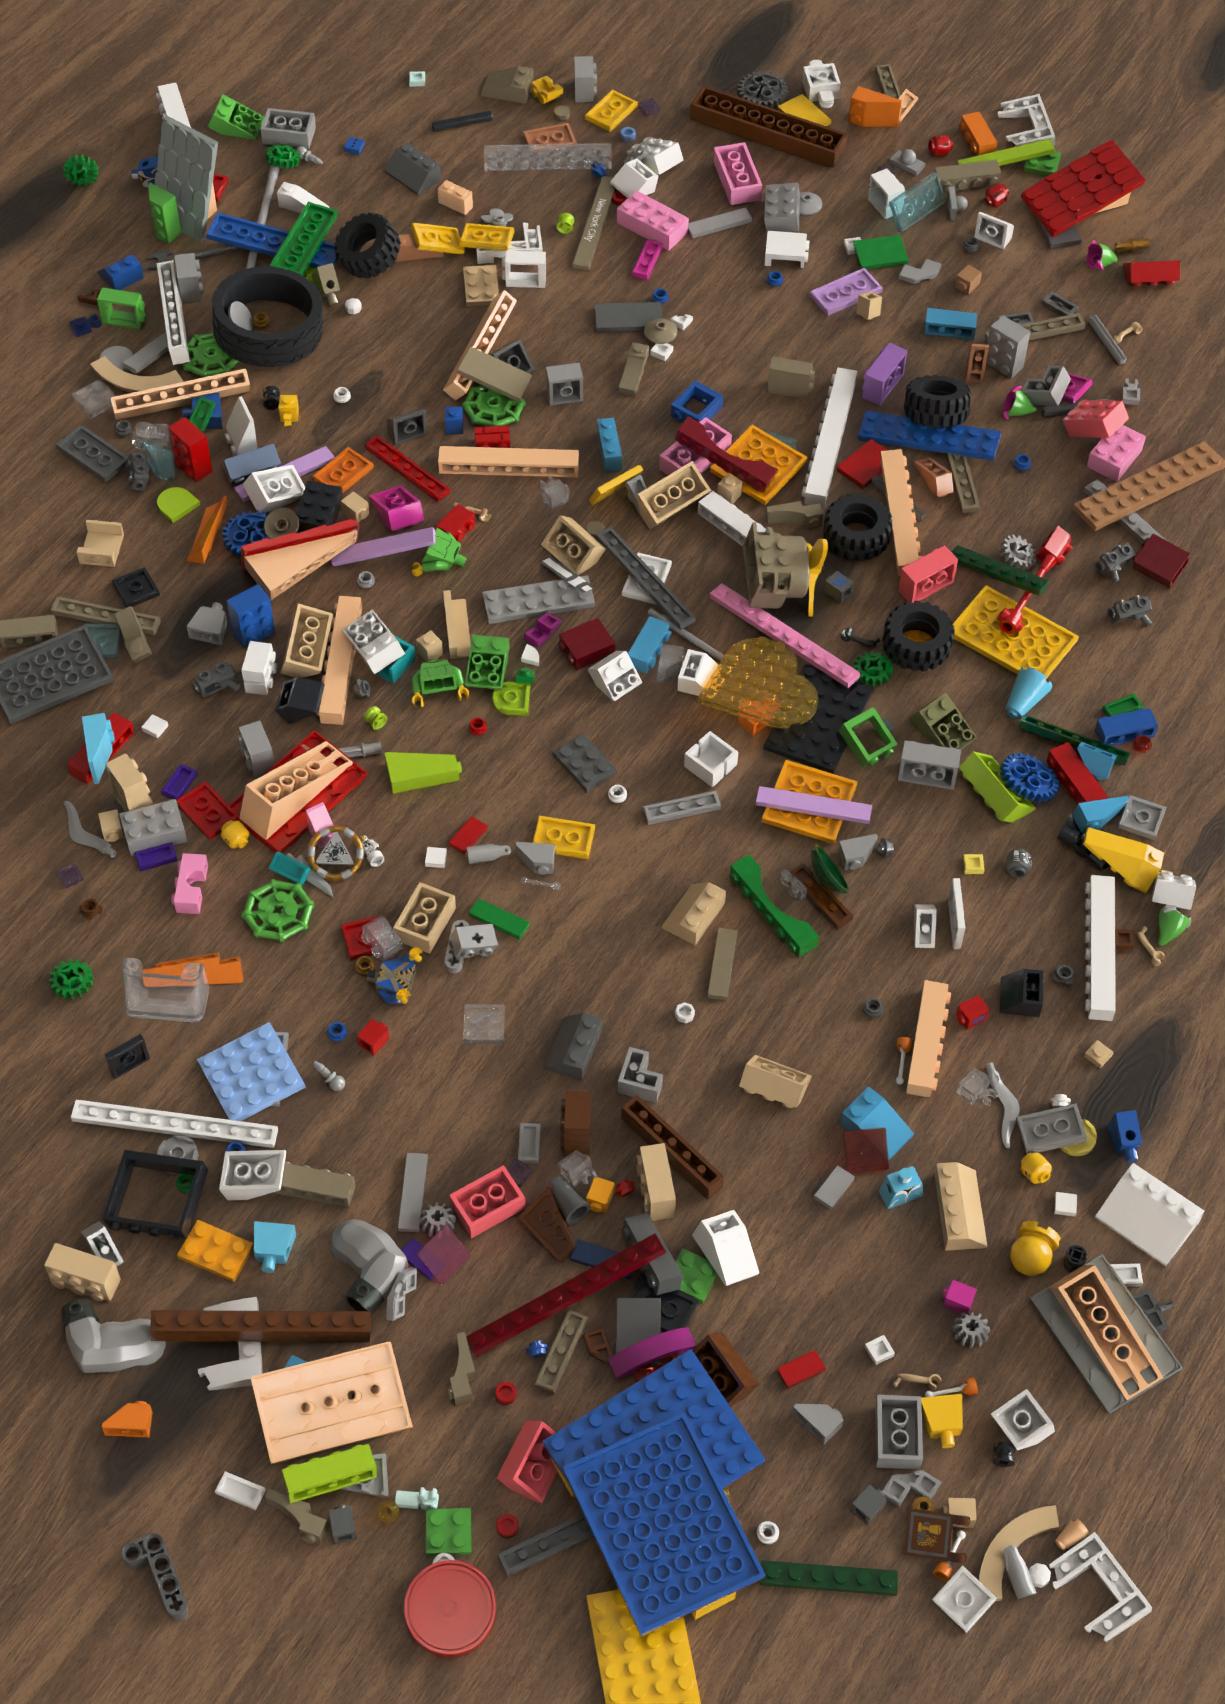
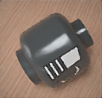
M1017 848L1007 854L1006 870L1012 877L1022 878L1030 873L1032 862L1030 853L1024 849Z

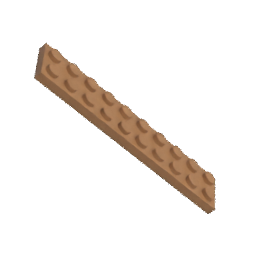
M1204 441L1074 503L1072 509L1096 531L1224 469L1225 460Z

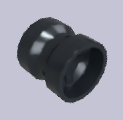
M276 386L265 387L263 390V406L268 410L278 409L280 399L279 388Z
M1079 1245L1069 1247L1063 1260L1064 1268L1071 1273L1084 1265L1087 1260L1086 1250Z

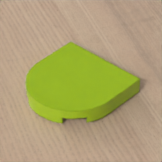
M173 487L164 490L158 496L157 505L160 513L169 521L175 523L200 506V501L186 489Z
M504 682L502 690L494 689L492 702L497 711L506 715L528 716L530 684Z

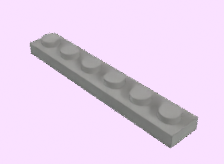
M1097 479L1085 486L1084 492L1091 496L1107 487ZM1135 512L1117 520L1119 524L1142 544L1153 533L1165 539Z

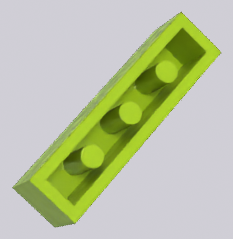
M366 1444L356 1445L352 1449L343 1452L336 1451L326 1457L312 1458L308 1462L299 1465H289L287 1468L282 1469V1476L289 1502L294 1503L377 1478V1467L370 1446Z

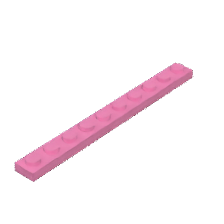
M723 583L710 592L712 600L847 688L860 678V672L761 608H750L749 601Z

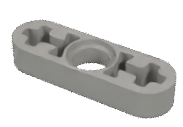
M464 920L455 921L450 935L456 927L469 926V924ZM449 937L445 956V969L449 973H458L462 970L464 958L463 956L456 957L457 963L454 966L451 965L455 953L452 948L451 938Z

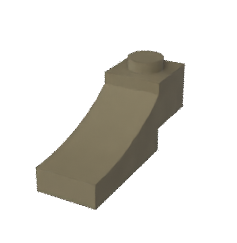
M632 342L619 385L620 393L635 396L649 356L648 345Z
M801 501L767 507L766 521L767 524L795 523L804 525L805 528L817 527L823 523V511L820 503L802 506Z
M129 606L115 613L114 615L120 626L125 646L132 661L137 663L151 656L152 653L147 644V638L133 607Z
M465 1332L456 1334L459 1348L458 1364L454 1377L450 1378V1386H447L449 1399H454L455 1406L473 1402L469 1381L476 1380Z
M268 1488L265 1495L266 1503L290 1517L298 1525L300 1536L304 1541L314 1544V1542L321 1544L328 1530L327 1520L312 1515L309 1503L303 1501L290 1503L287 1495Z

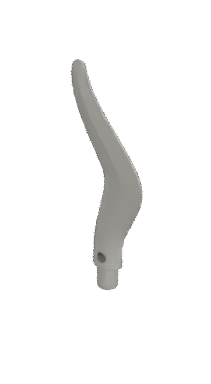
M64 801L63 804L68 813L71 839L78 844L96 848L101 853L108 854L111 858L115 857L117 852L111 848L112 845L102 838L86 832L81 826L75 807L69 801Z
M990 1062L985 1065L988 1072L987 1078L1004 1106L1001 1131L1002 1142L1005 1148L1009 1149L1011 1133L1017 1121L1016 1117L1019 1115L1020 1107L1017 1099L1003 1084L998 1071L995 1070L993 1063Z

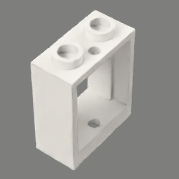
M506 251L505 257H502V268H505L502 272V279L506 280V287L545 288L546 252ZM510 264L538 265V273L511 272Z

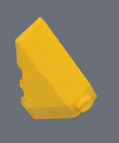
M1089 827L1086 829L1083 845L1100 860L1104 859L1111 866L1110 869L1114 873L1118 872L1123 876L1126 884L1145 894L1161 869L1164 853L1148 844Z

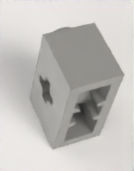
M493 924L456 927L450 935L455 957L489 956L498 946Z

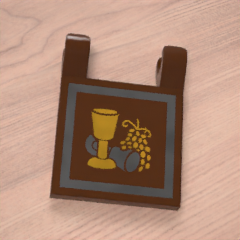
M909 1508L904 1555L965 1563L967 1559L965 1553L951 1552L953 1524L968 1526L970 1524V1517Z

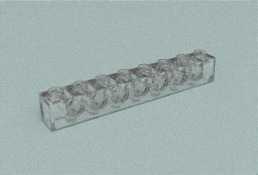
M611 143L484 145V171L593 169L592 163H599L606 169H612Z

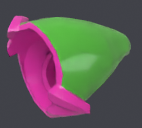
M1094 240L1088 246L1086 261L1090 269L1104 270V267L1117 262V256L1109 247L1096 243Z
M1022 386L1012 387L1005 399L1001 411L1006 420L1009 419V416H1023L1034 413L1037 410L1028 396L1020 390Z

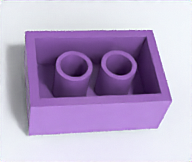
M892 343L882 348L879 357L875 358L871 367L864 372V383L861 388L863 399L881 406L904 375L907 350Z

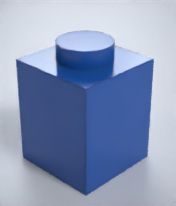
M445 407L446 434H463L462 407Z

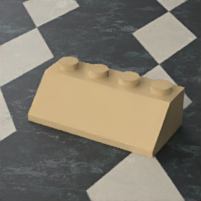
M693 461L637 494L640 515L650 530L700 500L711 491Z
M302 604L297 605L292 618L281 674L303 678L321 673L333 617L332 613Z
M958 1162L937 1163L934 1178L945 1251L987 1248L976 1170Z

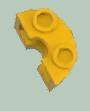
M547 75L531 82V94L534 98L537 97L542 104L554 100L563 94V87L559 84L554 85L553 80Z

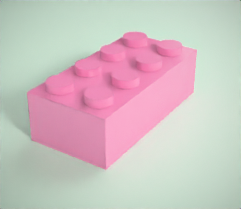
M745 142L714 147L713 162L730 205L762 200L763 185Z
M637 190L617 208L618 224L648 240L663 243V248L668 251L688 233V217Z
M706 417L699 422L704 425L711 440L726 452L731 446L732 434ZM676 441L660 455L659 470L670 475L693 461L700 474H702L713 463Z

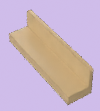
M443 591L450 659L469 657L471 644L466 600H451V591Z

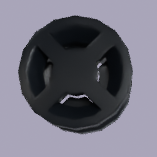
M1009 1442L994 1443L993 1450L995 1455L992 1460L993 1464L1001 1467L1013 1466L1015 1464L1013 1453L1016 1451L1014 1445Z

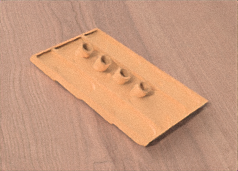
M391 1342L250 1377L271 1464L312 1455L413 1427Z

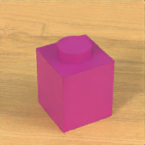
M952 1280L950 1287L946 1286L942 1295V1298L945 1299L943 1307L958 1313L964 1312L968 1315L977 1289Z

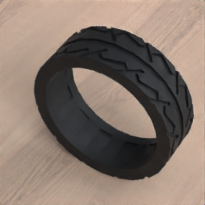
M273 266L243 269L224 279L218 285L217 291L215 290L212 297L214 338L218 346L227 355L245 364L249 363L259 367H280L293 364L310 355L321 340L323 328L322 297L318 288L297 272ZM259 300H275L297 307L304 312L307 319L299 326L288 331L269 334L257 333L239 327L228 318V308L235 301L246 304Z

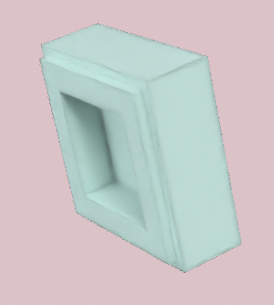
M409 72V86H425V72Z

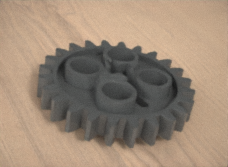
M761 71L758 74L753 72L752 75L747 74V77L743 76L742 80H739L737 95L740 98L773 108V106L778 107V104H783V101H786L788 86L786 81H783V78H778V74L773 76V72L767 74V71L764 74Z

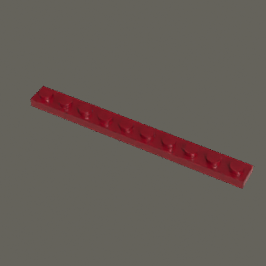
M656 1233L466 1336L474 1355L478 1357L664 1255L666 1251Z

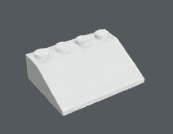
M1133 1163L1113 1189L1095 1218L1152 1258L1167 1266L1200 1222L1204 1210Z

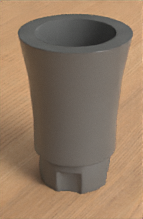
M561 1176L549 1181L546 1188L548 1187L551 1190L567 1224H575L582 1220L588 1214L591 1207L590 1204L568 1182H565Z

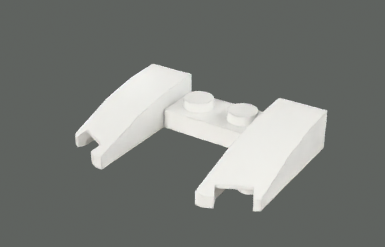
M1040 94L1001 103V107L1004 109L1003 111H998V118L1030 117L1034 128L1033 130L1006 136L1008 142H1013L1015 147L1050 139L1053 146H1055V134Z
M523 223L524 241H511L508 251L543 252L540 226L537 225L536 230L527 229L528 223ZM476 248L478 264L494 263V257L502 258L506 255V251Z
M257 1297L220 1303L206 1307L203 1311H259ZM238 1342L239 1360L198 1369L199 1376L203 1377L206 1375L210 1382L207 1389L211 1391L252 1386L250 1377L263 1374L261 1342Z
M1095 1532L1049 1564L1050 1568H1055L1057 1581L1053 1582L1055 1590L1092 1567L1118 1603L1084 1627L1088 1633L1094 1630L1105 1636L1103 1640L1105 1642L1120 1634L1152 1611L1151 1605Z

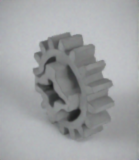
M1014 534L1011 537L1008 535L1000 543L1001 547L999 550L1002 551L1001 556L1006 558L1004 561L1010 563L1009 565L1024 571L1025 569L1028 570L1036 562V556L1033 554L1035 549H1031L1032 544H1028L1027 539L1022 540L1020 535L1017 538Z

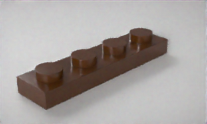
M804 863L790 871L788 877L837 930L853 919V915L822 882L820 884L813 876L814 873Z

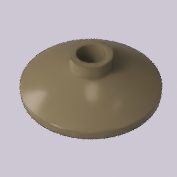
M663 318L653 319L645 325L644 335L653 343L666 344L676 338L677 327L670 320Z
M289 508L273 510L269 513L264 523L265 532L270 539L297 532L299 527L297 515Z

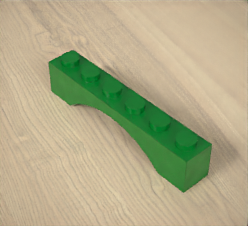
M750 854L731 864L729 874L731 881L741 888L742 894L751 900L755 910L762 913L766 923L772 925L777 936L780 939L783 938L792 953L801 957L818 947L819 935L808 922L786 915L767 897L761 882V867Z

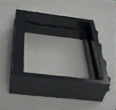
M124 1150L102 1219L108 1228L114 1231L124 1229L134 1234L143 1232L153 1237L163 1235L173 1240L187 1239L208 1168L203 1161ZM134 1167L194 1176L179 1226L118 1217Z

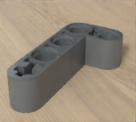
M151 1533L127 1543L121 1551L126 1566L129 1569L135 1570L150 1564L170 1618L175 1622L185 1620L189 1615V1607L161 1535ZM152 1544H160L158 1549L150 1550ZM131 1553H139L135 1559H128ZM160 1564H168L166 1569L162 1571L157 1570ZM175 1584L173 1590L165 1591L167 1585ZM176 1599L180 1606L179 1611L175 1610L173 1601Z

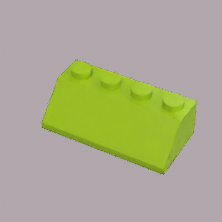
M973 751L958 768L963 772L962 776L973 784L974 791L983 796L985 799L984 803L988 807L993 808L996 812L995 816L1000 821L1013 823L1036 810L1028 798L1024 800L1023 795L1017 796L1016 791H1010L1011 786L1005 785L1007 781H1003V776L1000 775L1001 766L991 755Z

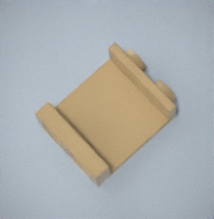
M86 520L88 530L84 546L77 549L79 564L115 567L124 536L122 524Z

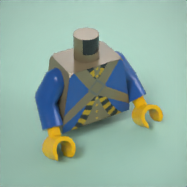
M418 947L411 948L409 954L403 957L382 962L379 972L368 971L367 982L376 983V993L387 1004H407L408 997L411 996L410 991L416 974L415 963L413 962H420L422 960V957L419 955L422 953V950Z

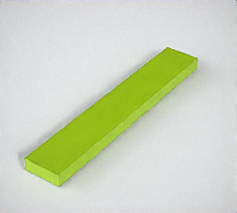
M1047 139L958 160V165L997 160L998 165L1002 166L1055 153V148L1051 140Z

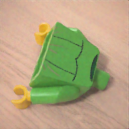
M437 528L435 531V545L427 547L421 561L422 565L418 562L413 564V575L416 577L420 576L423 571H449L453 563L463 567L467 558L458 554L461 544L450 532H443Z
M431 659L429 662L422 663L421 670H418L412 677V688L415 694L412 697L414 708L416 701H421V707L424 706L420 693L428 694L459 688L458 700L461 701V694H465L468 700L469 690L464 687L465 683L461 670L450 665L448 660Z

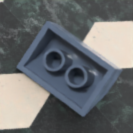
M273 443L225 459L222 467L230 483L235 481V484L245 481V478L249 477L251 473L278 468L281 462Z

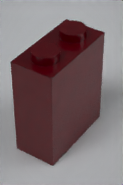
M1153 533L1150 538L1145 539L1142 544L1143 548L1140 552L1137 551L1133 557V569L1170 589L1189 563L1190 553Z
M599 618L559 634L558 647L561 652L566 654L568 663L573 665L576 671L601 661L615 652V642Z

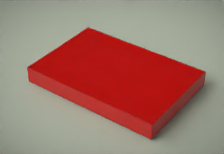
M870 439L838 465L837 471L864 489L872 482L874 476L882 474L881 451L888 450L873 439Z
M207 781L176 800L178 808L208 840L222 832L221 828L225 823L230 820H237L235 816L232 817L226 813L228 804Z

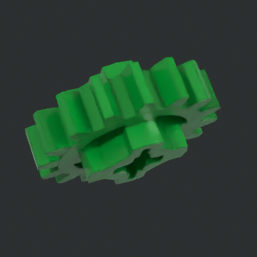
M272 145V147H268V150H266L265 160L268 161V164H273V167L279 166V169L282 167L285 169L289 167L294 168V166H298V163H300V153L296 152V149H293L292 146Z
M75 154V158L70 156L69 161L65 160L63 165V176L67 177V181L72 180V185L78 183L79 187L81 184L86 187L87 183L92 185L93 181L97 180L98 165H95V160L90 161L89 156L84 158V155L78 157Z
M871 650V654H868L866 651L864 656L859 654L858 659L854 660L853 668L860 672L858 682L864 681L865 685L871 684L872 687H875V684L882 686V682L888 683V678L891 679L892 661L887 660V655L882 657L881 652L874 654L873 650Z
M69 959L66 964L64 961H61L62 966L60 967L54 966L56 972H50L51 978L49 982L52 991L56 993L57 997L62 995L63 999L66 1000L68 996H71V999L74 1000L75 996L78 995V997L82 998L83 992L89 993L87 987H93L92 981L94 977L91 968L87 967L86 962L80 964L79 959L75 962Z

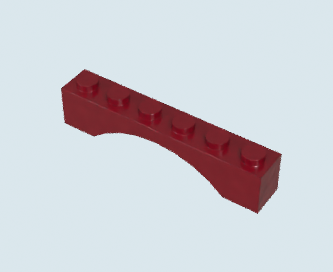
M689 416L677 431L675 440L679 444L688 447L694 453L701 455L709 462L716 464L725 472L734 475L763 494L775 478L776 468L764 461L744 460L725 452L711 440L704 425Z

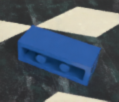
M1150 708L1138 709L1133 712L1120 713L1115 716H1105L1098 719L1095 732L1100 742L1113 746L1154 737L1158 724Z

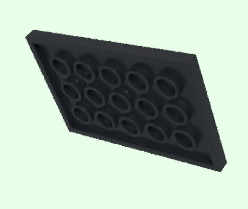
M805 664L764 743L763 750L833 774L848 745L838 729L843 723L864 712L874 688L856 681L847 688L820 669Z

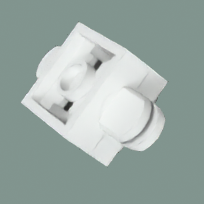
M812 60L809 66L803 67L802 82L807 98L811 102L819 101L822 108H831L834 104V99H839L841 87L834 63L823 64L821 60Z

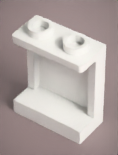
M768 231L765 266H771L772 259L800 261L801 268H804V262H808V252L805 251H809V241H806L807 234Z

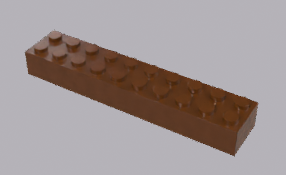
M707 86L701 88L690 104L691 120L834 168L846 149L847 133Z

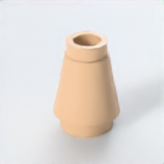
M1079 1519L1071 1520L1054 1541L1062 1551H1065L1086 1539L1089 1531Z

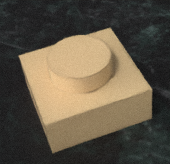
M1097 1040L1085 1052L1084 1057L1098 1068H1101L1112 1057L1113 1051Z

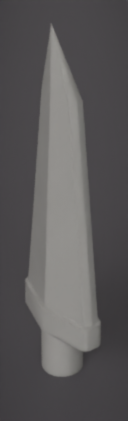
M290 853L286 855L310 867V864L301 854L297 858ZM311 868L306 881L333 897L331 886Z

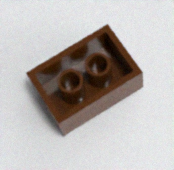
M566 1091V1099H561L560 1140L561 1149H564L565 1157L589 1158L591 1092Z

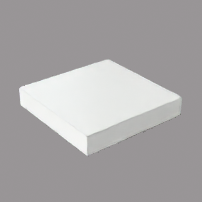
M962 1565L932 1600L967 1633L997 1600V1597Z

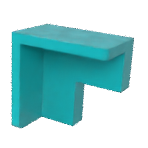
M395 635L394 637L398 640L405 654L378 672L380 677L392 684L416 660L414 646Z

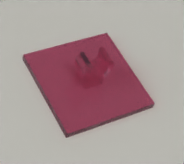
M447 1224L417 1253L441 1285L471 1256Z

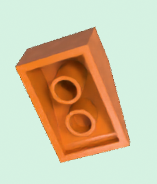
M858 86L851 96L848 122L861 127H898L902 100Z

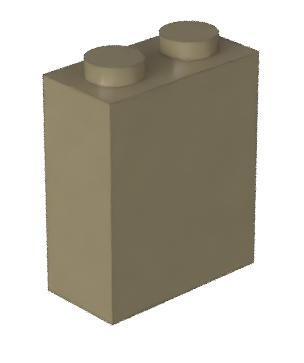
M773 356L769 368L768 393L808 399L809 393H812L814 383L811 382L814 381L815 371L812 370L813 363Z

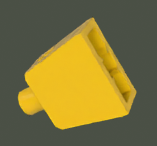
M962 1394L921 1398L922 1419L929 1438H940L942 1448L954 1447L953 1436H959L963 1427Z

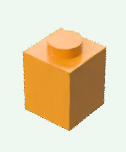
M594 1177L586 1197V1202L591 1206L590 1210L598 1213L607 1212L614 1194V1182Z

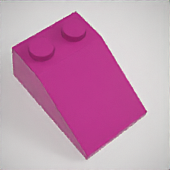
M401 485L369 495V499L385 526L391 531H400L403 527L414 526L424 521L420 500Z

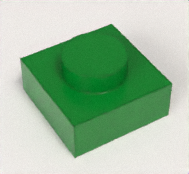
M530 668L517 670L516 683L534 684L535 670Z

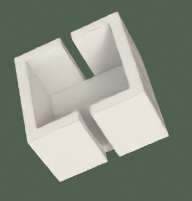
M888 169L872 174L869 185L871 188H869L868 194L870 203L885 219L901 213L905 192L903 184Z
M250 641L242 666L245 693L267 695L269 688H272V677L277 672V663H275L276 653L273 652L272 644Z
M709 731L699 740L698 744L692 746L685 753L684 767L705 783L714 787L724 777V774L727 775L737 766L738 751Z

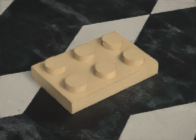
M496 265L463 267L467 307L490 306L493 298L499 295Z

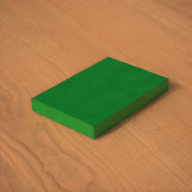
M901 235L853 241L860 269L865 268L867 270L908 264L909 262Z

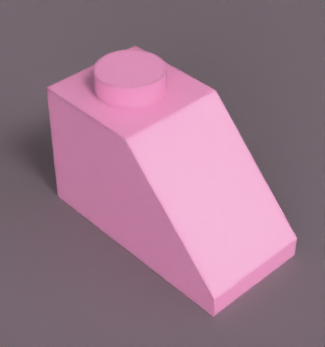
M323 802L306 810L308 828L312 837L319 830L334 826ZM334 833L321 838L317 843L319 848L326 846Z

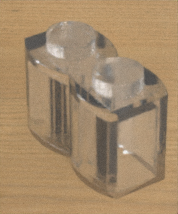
M138 422L132 436L134 447L141 450L150 448L155 451L168 450L170 444L169 425H153L147 422Z
M382 915L362 926L363 933L361 937L366 944L369 943L372 946L371 950L376 958L380 957L384 962L404 950L402 940Z

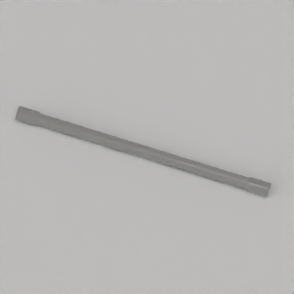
M270 166L268 181L257 221L259 224L265 225L275 183L280 170L279 166ZM250 251L246 269L255 267L257 252Z

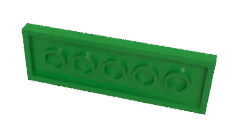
M308 201L270 266L285 268L303 276L336 221L338 211Z

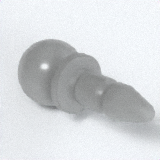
M300 146L296 149V152L300 153V159L323 164L320 158L312 155L311 151L305 147Z
M313 1062L317 1071L327 1078L325 1082L329 1083V1087L333 1091H341L345 1087V1080L342 1076L336 1075L335 1071L331 1073L322 1063Z

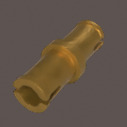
M1149 238L1116 242L1115 246L1117 247H1115V251L1119 253L1148 249L1150 247L1148 245L1150 244Z

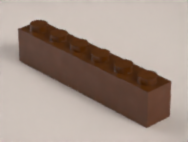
M635 1095L622 1106L621 1119L649 1145L665 1143L669 1164L707 1200L723 1187L724 1176L638 1095Z

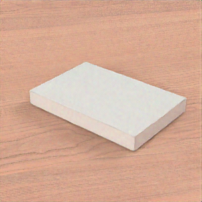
M637 553L644 563L665 583L672 561ZM628 575L622 590V596L656 604L638 583Z
M953 878L948 896L952 945L954 949H961L965 932L960 878Z

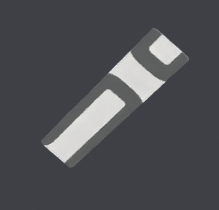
M552 557L540 562L583 593L594 588L590 583Z

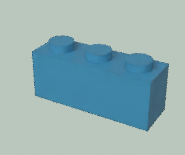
M927 308L924 334L974 340L977 313Z
M614 418L597 419V437L604 471L622 470V454Z
M649 616L628 652L636 670L647 674L649 669L654 667L657 655L662 653L665 641L668 642L670 639V623Z

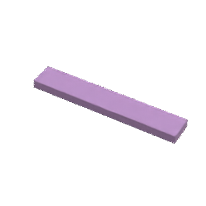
M325 446L280 467L293 465L299 477L325 466L335 457ZM243 484L234 487L235 493L242 502L250 500Z
M433 527L353 544L332 558L331 563L333 566H339L435 545V530Z
M759 786L756 799L757 806L869 824L872 805L762 786Z

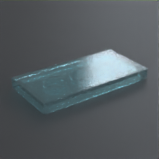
M932 172L889 202L898 232L905 231L946 202L938 173Z

